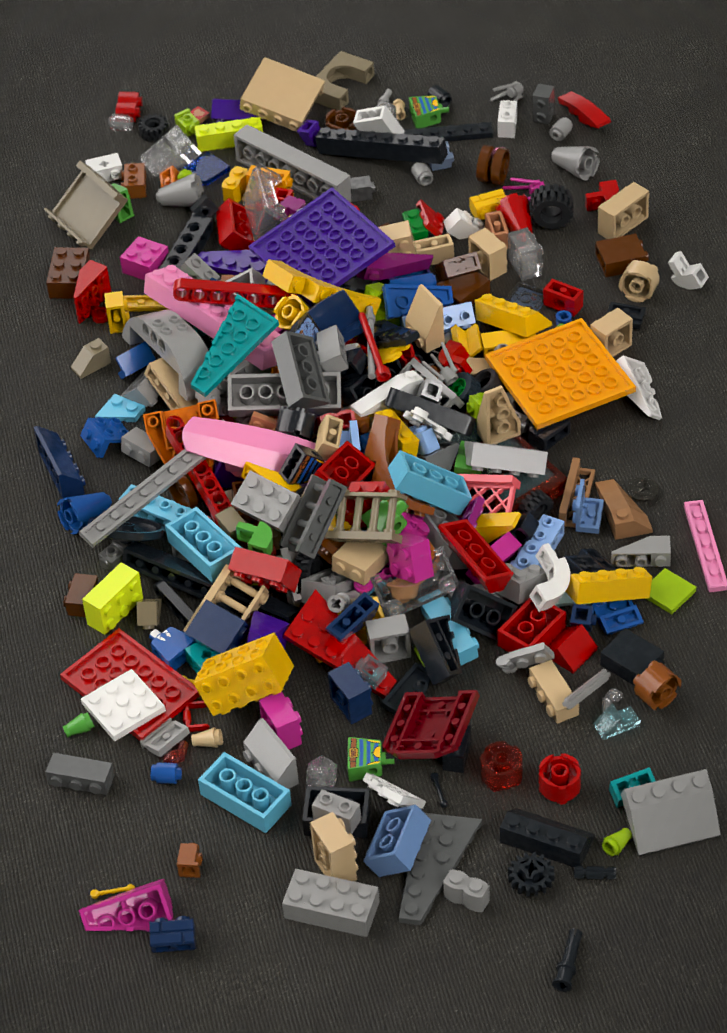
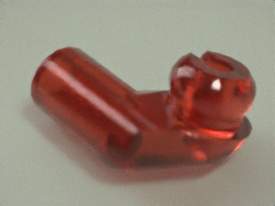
M183 740L180 741L176 750L164 755V762L180 763L184 761L189 743Z

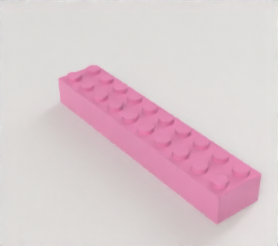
M168 265L165 268L145 274L144 293L169 310L174 311L181 318L213 339L215 338L222 322L225 321L228 315V310L233 305L176 300L173 297V282L178 278H194L174 265ZM274 330L245 360L262 371L276 366L277 362L271 341L281 334Z

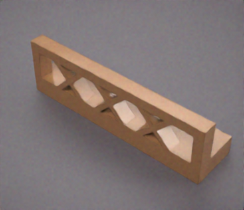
M580 458L572 459L559 510V519L565 521L564 526L576 528V524L572 523L568 518L573 516V512H576L570 510H572L573 500H576L577 497L575 496L576 485H580L581 479L579 475L590 476L585 480L586 498L590 497L595 476L594 469L580 468Z

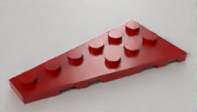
M315 589L283 634V638L334 669L349 662L353 668L359 670L364 682L367 681L370 684L372 692L385 699L395 687L397 680L355 633L340 642L325 630L339 615L328 608L327 601Z

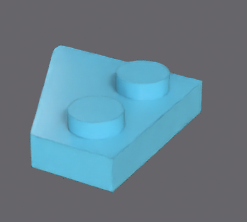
M114 394L95 415V418H117L120 421L136 422L146 411L145 405Z

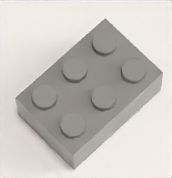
M250 470L232 500L231 505L238 511L259 522L262 521L269 527L284 534L301 497Z

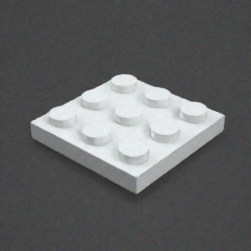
M132 669L81 698L82 705L114 741L166 711L165 705Z

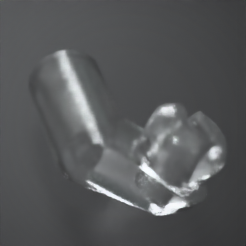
M617 688L610 689L602 698V712L604 716H611L613 714V701L618 702L622 699L623 694Z

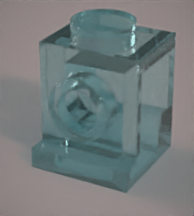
M370 654L364 659L361 658L355 666L356 670L360 672L361 678L367 681L374 690L384 680L388 672V667Z

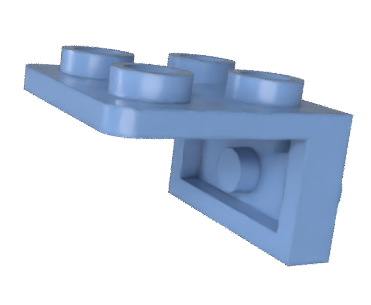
M581 479L580 485H576L575 496L577 497L576 500H573L572 511L576 512H573L572 523L576 524V532L599 534L604 499L586 498L585 479Z

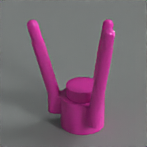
M510 178L511 181L529 183V185L503 186V189H529V193L532 194L536 188L540 189L544 182H540V180Z

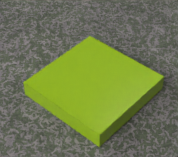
M664 568L652 580L650 598L646 599L668 613L673 614L696 592L697 587Z

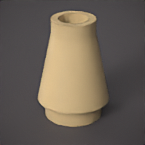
M214 727L197 734H192V745L218 748L219 745L223 744L221 729Z

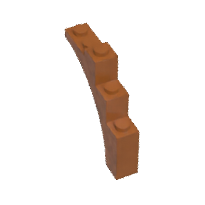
M375 414L364 453L366 457L376 464L371 482L385 481L390 489L395 490L388 466L398 453V435L401 420ZM402 494L407 496V501L405 502L409 506L404 511L405 513L411 514L413 510L414 515L425 517V514L434 515V507L426 505L421 500L418 501L408 494Z

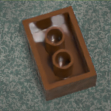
M54 247L46 281L49 298L74 299L79 271L91 260L89 248Z

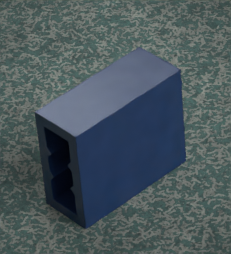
M206 599L185 631V634L194 642L218 655L238 647L241 641L247 637L250 626L241 618Z

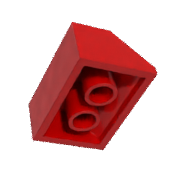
M228 198L216 212L219 244L230 251L250 250L249 245L258 239L255 213Z

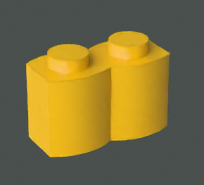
M234 167L230 171L229 177L223 181L224 202L228 198L237 203L240 202L242 194L247 191V168Z

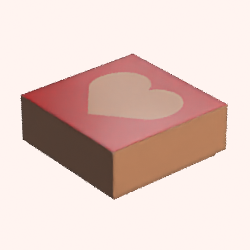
M199 106L190 111L199 120V124L210 118V113Z

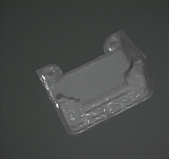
M257 164L253 168L243 196V205L245 206L254 242L291 216H287L284 213L285 207L278 203L274 186L282 182L281 175L261 164Z
M443 546L434 549L435 557L432 560L434 576L419 584L417 597L410 599L407 603L402 604L401 601L392 597L390 587L386 586L387 583L393 581L392 577L384 580L378 574L370 578L386 616L404 614L445 596L458 588L457 577Z

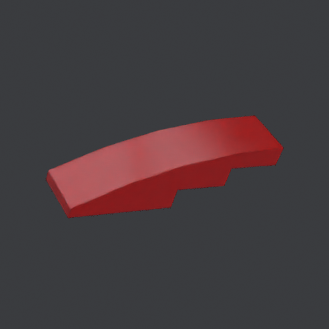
M569 92L558 97L559 104L567 106L569 113L577 115L581 123L597 129L611 123V119L601 109L581 95Z

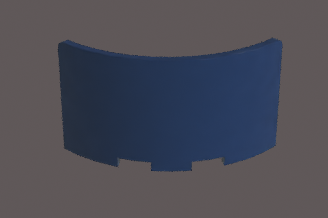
M340 290L308 310L289 332H295L299 329L306 317H309L314 322L319 331L337 325L344 337V342L362 334L363 328L358 317L360 312L346 291Z

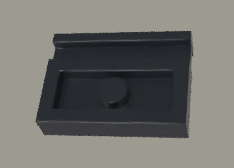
M610 302L607 313L619 308L633 319L632 329L640 330L646 313V307Z

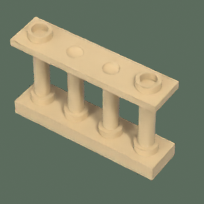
M226 564L183 631L187 630L206 599L214 604H217V602L227 604L242 613L241 619L249 624L252 620L253 612L258 610L261 604L264 605L266 603L269 591L264 585L257 591L233 576L234 573L228 570L229 565ZM228 585H233L254 597L248 608L225 595L224 591Z

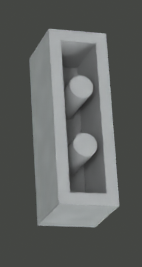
M337 325L316 333L317 341H315V344L319 350L317 354L322 372H341L348 369L344 337Z

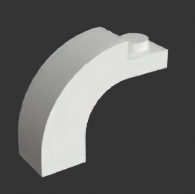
M549 543L542 545L535 555L544 569L548 581L537 584L529 595L539 612L554 606L570 583V568L566 558L558 559L556 552Z

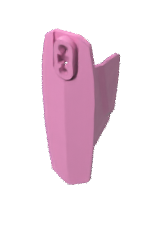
M192 417L182 431L183 444L187 452L225 463L226 471L239 478H242L241 475L245 462L279 472L295 443L314 450L316 444L278 431L201 417Z

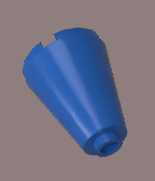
M104 492L65 497L57 503V506L60 505V510L57 512L63 527L66 530H71V534H77L88 525L90 518L100 516L110 508L112 501L110 496Z

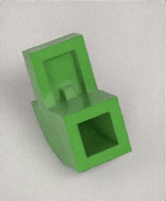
M239 521L236 526L237 540L247 542L248 550L271 555L273 551L271 528L262 521L259 522L258 526Z

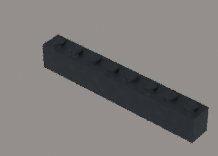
M328 127L321 128L315 136L319 154L442 164L448 155L445 138L437 136L332 129Z

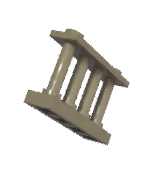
M347 489L338 507L336 527H334L333 531L328 530L325 538L335 542L402 544L403 536L395 533L394 522L397 500L407 501V496L400 494L399 490L389 489L388 493L350 492ZM347 499L356 500L353 526L350 528V531H345L344 529ZM372 500L369 528H367V531H362L360 526L363 501ZM380 500H389L386 529L383 532H378L377 523Z

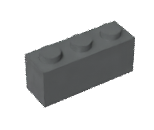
M54 752L45 772L48 784L54 787H65L76 791L82 790L104 795L108 794L115 776L113 764L110 762Z

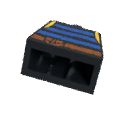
M295 443L279 474L290 485L308 483L311 474H315L325 463V460L316 450Z

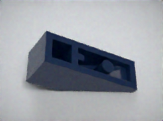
M364 592L334 619L325 630L342 642L366 626L365 621L372 620L375 617L379 603Z

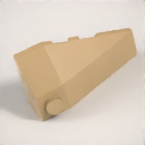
M502 386L485 391L479 409L477 434L487 444L496 445L521 435V421L516 415Z

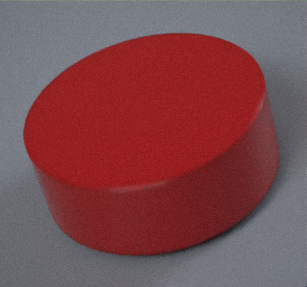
M97 307L92 311V320L95 323H105L108 321L105 307Z

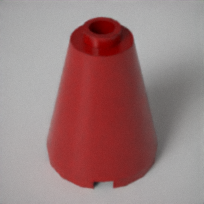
M518 193L507 195L499 201L500 204L498 207L496 205L495 210L502 212L507 228L516 240L527 242L533 235L528 197L525 194L518 196Z

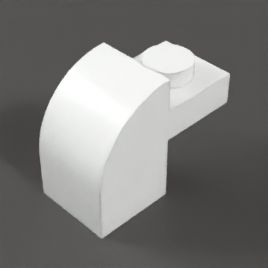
M682 251L676 252L668 262L674 272L671 279L680 287L689 290L698 289L709 278L702 264L689 265Z

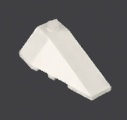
M623 355L616 362L636 386V392L627 396L646 415L660 420L662 416L659 404L653 398V395L656 393L655 389L650 386L652 378L645 363Z
M413 370L399 374L353 403L350 409L360 417L389 409L390 407L384 404L390 387L416 396L419 385L424 379Z

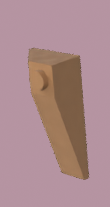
M614 479L595 482L600 499H604L603 508L615 540L653 533L648 516Z

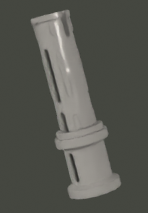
M354 589L348 593L340 592L328 599V608L334 613H339L350 606L362 593Z

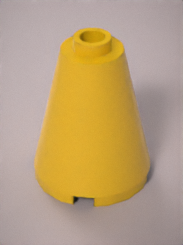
M294 294L281 298L274 308L275 318L279 320L278 327L283 330L290 331L294 324L310 310L305 302Z

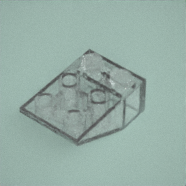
M176 125L140 158L153 176L156 177L171 166L178 169L190 164L201 152L188 135Z

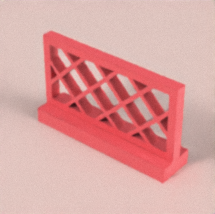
M458 474L464 477L469 491L474 489L477 492L471 501L478 496L484 498L482 495L487 490H492L494 494L484 501L482 507L485 508L487 506L490 510L489 513H497L503 507L506 509L505 513L512 512L516 489L520 490L521 482L513 475ZM505 490H510L509 496L502 500L499 495ZM495 498H498L501 503L492 510L489 504Z

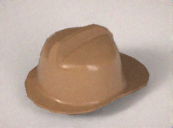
M396 578L392 582L387 583L386 586L390 587L392 597L396 599L397 603L403 604L417 597L419 584L425 580L415 584Z

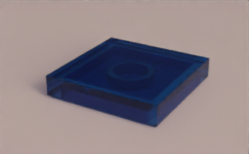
M209 151L183 166V169L197 173L204 186L231 171L228 164Z

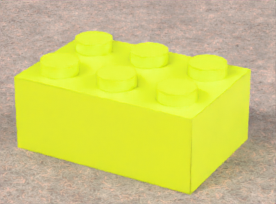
M120 563L82 599L87 625L106 635L111 629L115 628L116 624L123 617L129 614L130 610L137 605V602L143 599L139 572Z

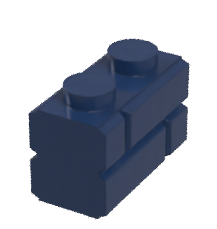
M188 916L177 917V920L157 918L155 922L149 923L152 953L196 950L194 919H190Z

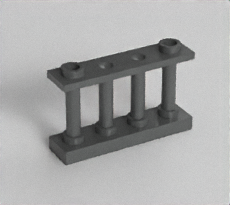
M311 474L279 545L284 548L288 547V550L294 553L298 551L314 559L348 487L333 479L328 478L325 481Z

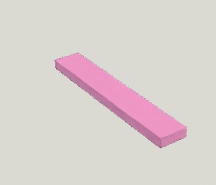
M703 500L684 502L685 513L709 593L727 590V578Z

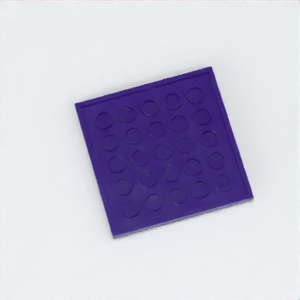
M333 187L249 245L250 251L265 265L268 259L282 261L302 273L338 287L396 247L395 242ZM297 294L310 307L316 304L307 299L306 297H304L303 295Z

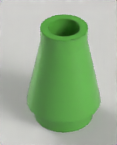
M87 712L79 714L62 727L67 737L91 731L90 729L94 727V724Z

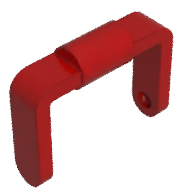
M193 701L185 705L183 723L186 724L190 732L206 731L209 729L208 724L190 725L191 711L189 709L207 707L204 701Z

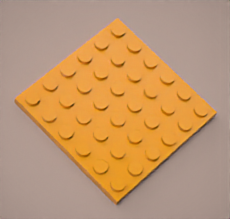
M582 318L485 354L486 362L498 374L501 382L537 430L636 392L634 383Z

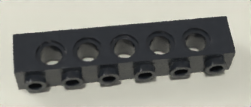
M193 214L190 220L186 222L184 230L180 232L176 243H173L170 253L166 255L165 261L159 266V269L165 268L168 265H174L180 269L183 263L194 253L198 255L213 233L212 218Z

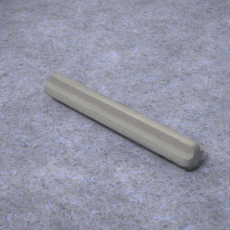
M606 669L599 671L567 696L564 702H562L563 706L568 710L572 709L608 681L611 676L610 672H607Z

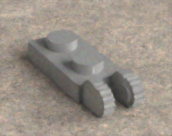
M540 643L504 654L497 658L496 665L502 668L505 673L510 674L514 673L518 668H526L530 665L554 659V652L545 643Z

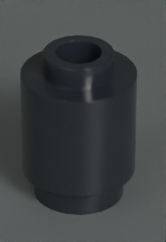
M434 85L429 88L428 96H436L439 104L448 102L449 105L451 103L452 97L450 93L442 87Z

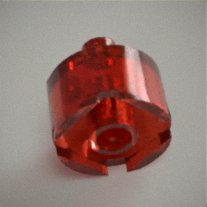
M504 741L489 744L483 754H481V777L484 783L495 792L520 785L523 776V756L520 749L515 745H507V742Z

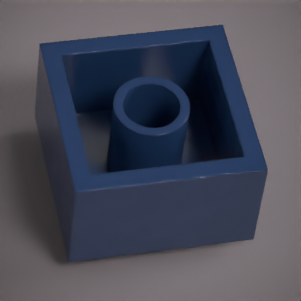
M347 662L328 672L330 698L351 725L372 714L371 705H373V701L370 695L372 689L367 681L364 682L357 668H353Z

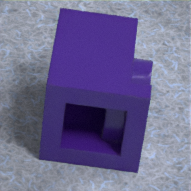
M306 119L297 130L307 146H317L315 136L321 129L318 121Z

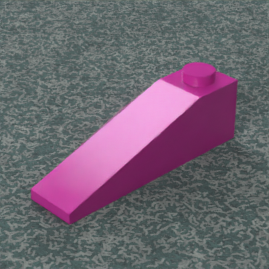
M164 879L142 885L79 909L86 931H150L149 923L155 922L157 918L174 920L171 898Z

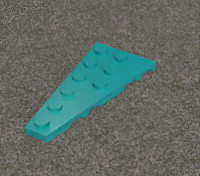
M237 294L233 306L228 310L225 321L222 322L212 341L210 350L205 355L202 366H199L191 382V388L206 397L279 326V320Z

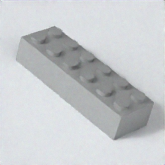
M322 372L330 403L306 409V413L323 415L342 411L340 372ZM279 373L228 375L229 417H251L253 411L266 416H278L280 406L288 407Z

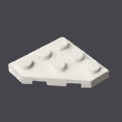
M366 773L363 781L368 784V787L377 791L379 796L388 799L387 802L394 806L406 807L416 804L420 809H423L426 803L425 800L374 774Z

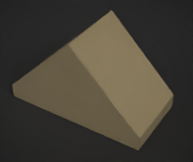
M232 506L214 515L220 528L240 545L245 543L244 541L237 540L236 526L239 521L246 522Z

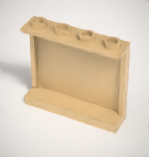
M264 57L241 97L240 109L274 122L277 125L297 131L305 121L318 95H322L325 80Z

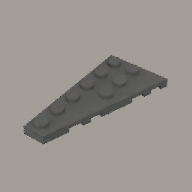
M425 813L431 822L414 860V865L407 874L399 923L422 924L432 908L435 898L443 890V881L450 870H455L468 844H471L476 831L482 826V819Z

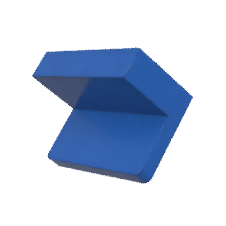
M143 342L115 358L122 370L118 372L121 379L156 360L147 342Z

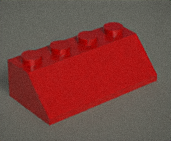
M467 519L439 524L438 529L443 539L489 593L503 591L514 573Z

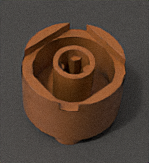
M654 660L642 674H638L634 678V692L653 710H656L657 707L663 709L677 696L675 691L677 686L681 688V679L664 664Z

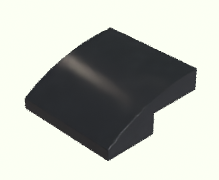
M581 549L578 555L564 556L570 570L574 574L582 571L590 573L598 572L599 570L615 571L617 569L595 549Z

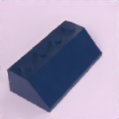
M39 426L33 427L38 452L61 497L85 494L83 488L86 485L83 475L79 476V468L76 463L72 462L71 452L66 451L67 446L64 439H60L56 432Z

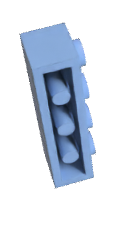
M472 302L443 307L444 333L451 332L450 328L455 324L462 329L470 328L471 324L476 323ZM407 316L399 317L402 327H406L405 319Z
M543 514L538 521L539 526L532 539L526 541L524 546L519 548L516 559L512 560L510 564L519 570L533 564L539 565L542 568L535 555L541 546L547 543L550 544L553 550L556 549L564 536L565 521Z

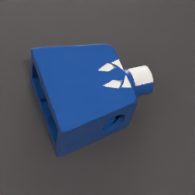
M169 627L162 633L155 629L149 635V639L152 640V653L174 670H177L186 662L185 648L196 643L184 632L174 627Z

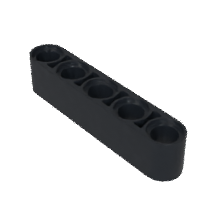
M390 387L384 404L403 413L406 410L411 412L415 406L429 413L427 418L468 437H471L477 420L466 414Z

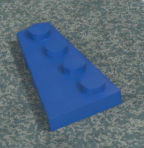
M384 284L382 286L386 320L407 316L419 285ZM424 285L443 304V307L454 303L452 286Z

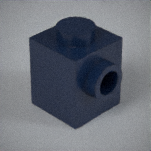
M573 603L570 625L582 624L587 631L591 632L592 626H596L597 614H594L593 606Z

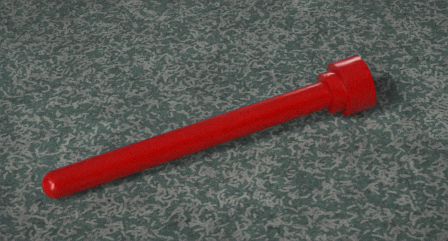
M360 312L358 317L377 367L375 371L376 378L379 382H386L391 378L390 370L382 362L365 313Z

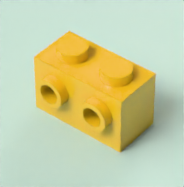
M122 291L104 293L110 334L123 332L126 322L130 319L129 311H125L128 308L127 298H123Z

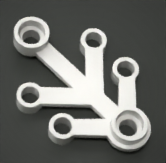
M415 406L414 410H411V412L406 410L403 414V417L414 426L419 427L420 424H426L428 427L432 426L438 440L443 438L449 442L451 441L453 435L447 432V429L428 419L429 413Z

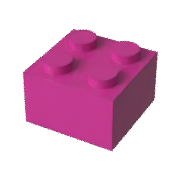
M138 236L120 256L122 273L145 281V274L158 270L159 266L164 263L166 255L169 254L168 246Z
M402 532L399 534L403 536L402 544L387 543L386 550L389 556L391 576L415 584L434 576L429 539L408 532Z
M281 691L279 694H271L260 699L261 718L267 722L285 746L290 750L301 745L303 731L299 723L302 720L298 711L294 712L292 709L293 706L289 697H285Z

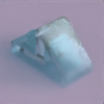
M611 704L594 722V726L602 739L605 740L640 726V719L631 706L618 711L614 704Z

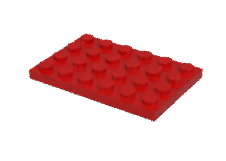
M120 628L60 674L62 681L84 697L132 669L165 705L166 709L162 714L130 732L139 741L147 737L166 720L175 717L185 709L186 704L193 702L200 696L193 683Z

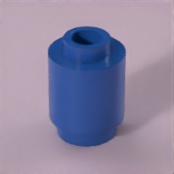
M157 762V764H152L151 781H156V783L177 784L178 780L182 778V768L178 767V763Z

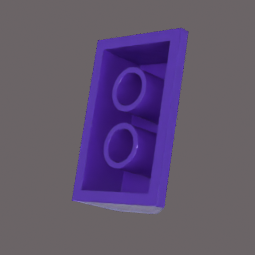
M212 99L211 119L216 120V123L259 116L241 110V100Z

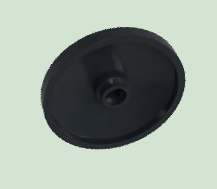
M98 516L90 518L88 520V524L91 523ZM132 516L106 538L120 541L123 544L156 540L164 537L165 526L154 520Z

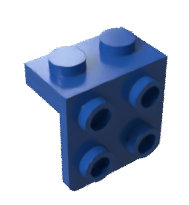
M97 417L87 419L80 436L97 458H103L109 444L121 443V437L129 431L117 418Z

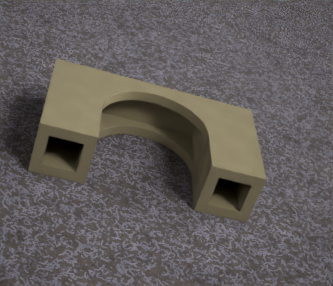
M340 51L316 75L317 78L325 80L322 95H318L315 103L341 110V107H345L349 103L348 89L334 85L331 82L341 78H349L367 84L375 75L374 62Z

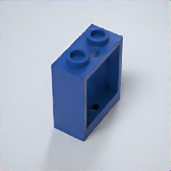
M429 269L387 279L388 284L437 285L436 277Z

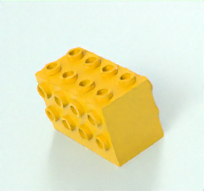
M274 632L206 659L201 670L197 673L193 684L213 716L220 713L224 715L233 708H242L254 700L258 702L267 695L279 694L283 690L294 665Z

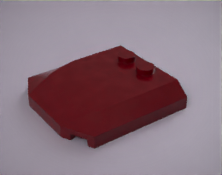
M461 690L458 691V696L425 697L423 692H405L382 744V748L386 753L398 759H436L457 751L480 697L478 691Z

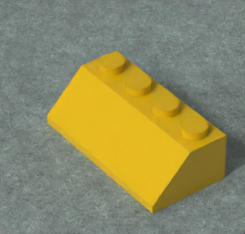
M484 294L475 300L476 320L527 338L552 326V322L538 311L506 301L503 298L494 297L492 294Z
M642 567L627 570L619 568L615 571L599 570L598 572L590 573L582 571L578 574L570 575V583L565 592L576 604L650 598L652 576Z

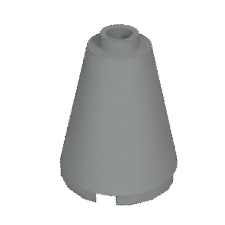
M591 146L556 147L551 154L553 163L581 180H589L590 176L593 177L599 165V158L596 155L598 151Z
M192 173L158 189V193H156L157 202L162 206L191 207L201 197V192H204L201 179L197 173Z

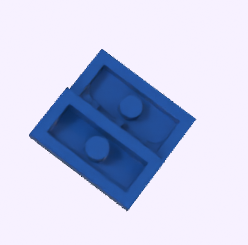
M632 600L590 604V606H593L594 614H597V621L606 635L644 623L637 605H634Z

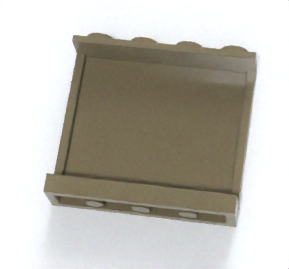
M80 160L76 165L81 170L77 178L53 211L47 208L44 210L49 214L48 217L52 221L58 222V227L68 231L66 234L74 240L77 239L76 243L79 246L93 249L128 199L92 167Z

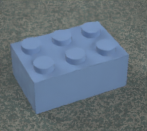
M416 804L385 811L364 858V863L378 877L410 871L421 848L424 836L428 831L431 822L430 818Z

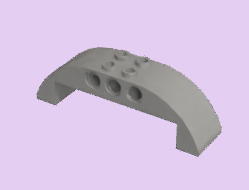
M162 310L130 318L123 328L122 338L129 345L147 342L179 374V394L186 401L194 400L196 391L191 388V382L199 366H202L208 351L199 334L177 313L171 310Z

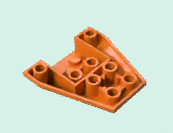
M216 399L170 411L143 414L146 433L164 465L177 455L165 434L168 417L173 415L179 416L185 425L192 417L219 420ZM206 458L205 460L213 472L214 460Z

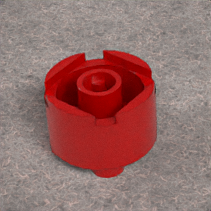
M561 753L560 756L552 754L544 758L539 765L540 793L545 798L560 805L566 804L569 800L575 798L581 789L579 762L571 755Z

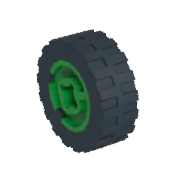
M459 372L457 374L459 378L453 384L447 386L465 403L461 409L454 404L450 408L460 413L466 412L469 395H476L481 392L480 382L468 372ZM441 398V403L445 405L449 399Z

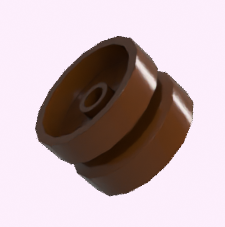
M483 145L477 162V181L488 183L491 179L492 184L503 185L509 169V149L499 147L495 151L494 146Z
M188 473L168 488L175 502L192 509L197 506L198 502H204Z

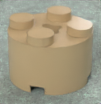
M633 260L619 280L620 291H623L626 294L625 297L633 302L640 303L649 299L659 284L658 268L644 261Z

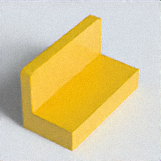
M456 324L450 328L452 340L462 343L469 353V357H474L483 350L477 324L472 325L466 331Z

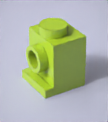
M189 108L174 115L176 128L184 136L188 137L195 134V126L200 124L199 120L190 113Z

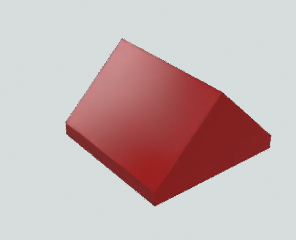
M582 624L566 627L548 645L554 652V659L551 660L571 673H574L598 650V646Z

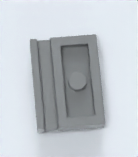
M169 718L139 742L142 748H147L149 752L161 757L178 742L182 741L190 731L187 726L176 720L172 721Z

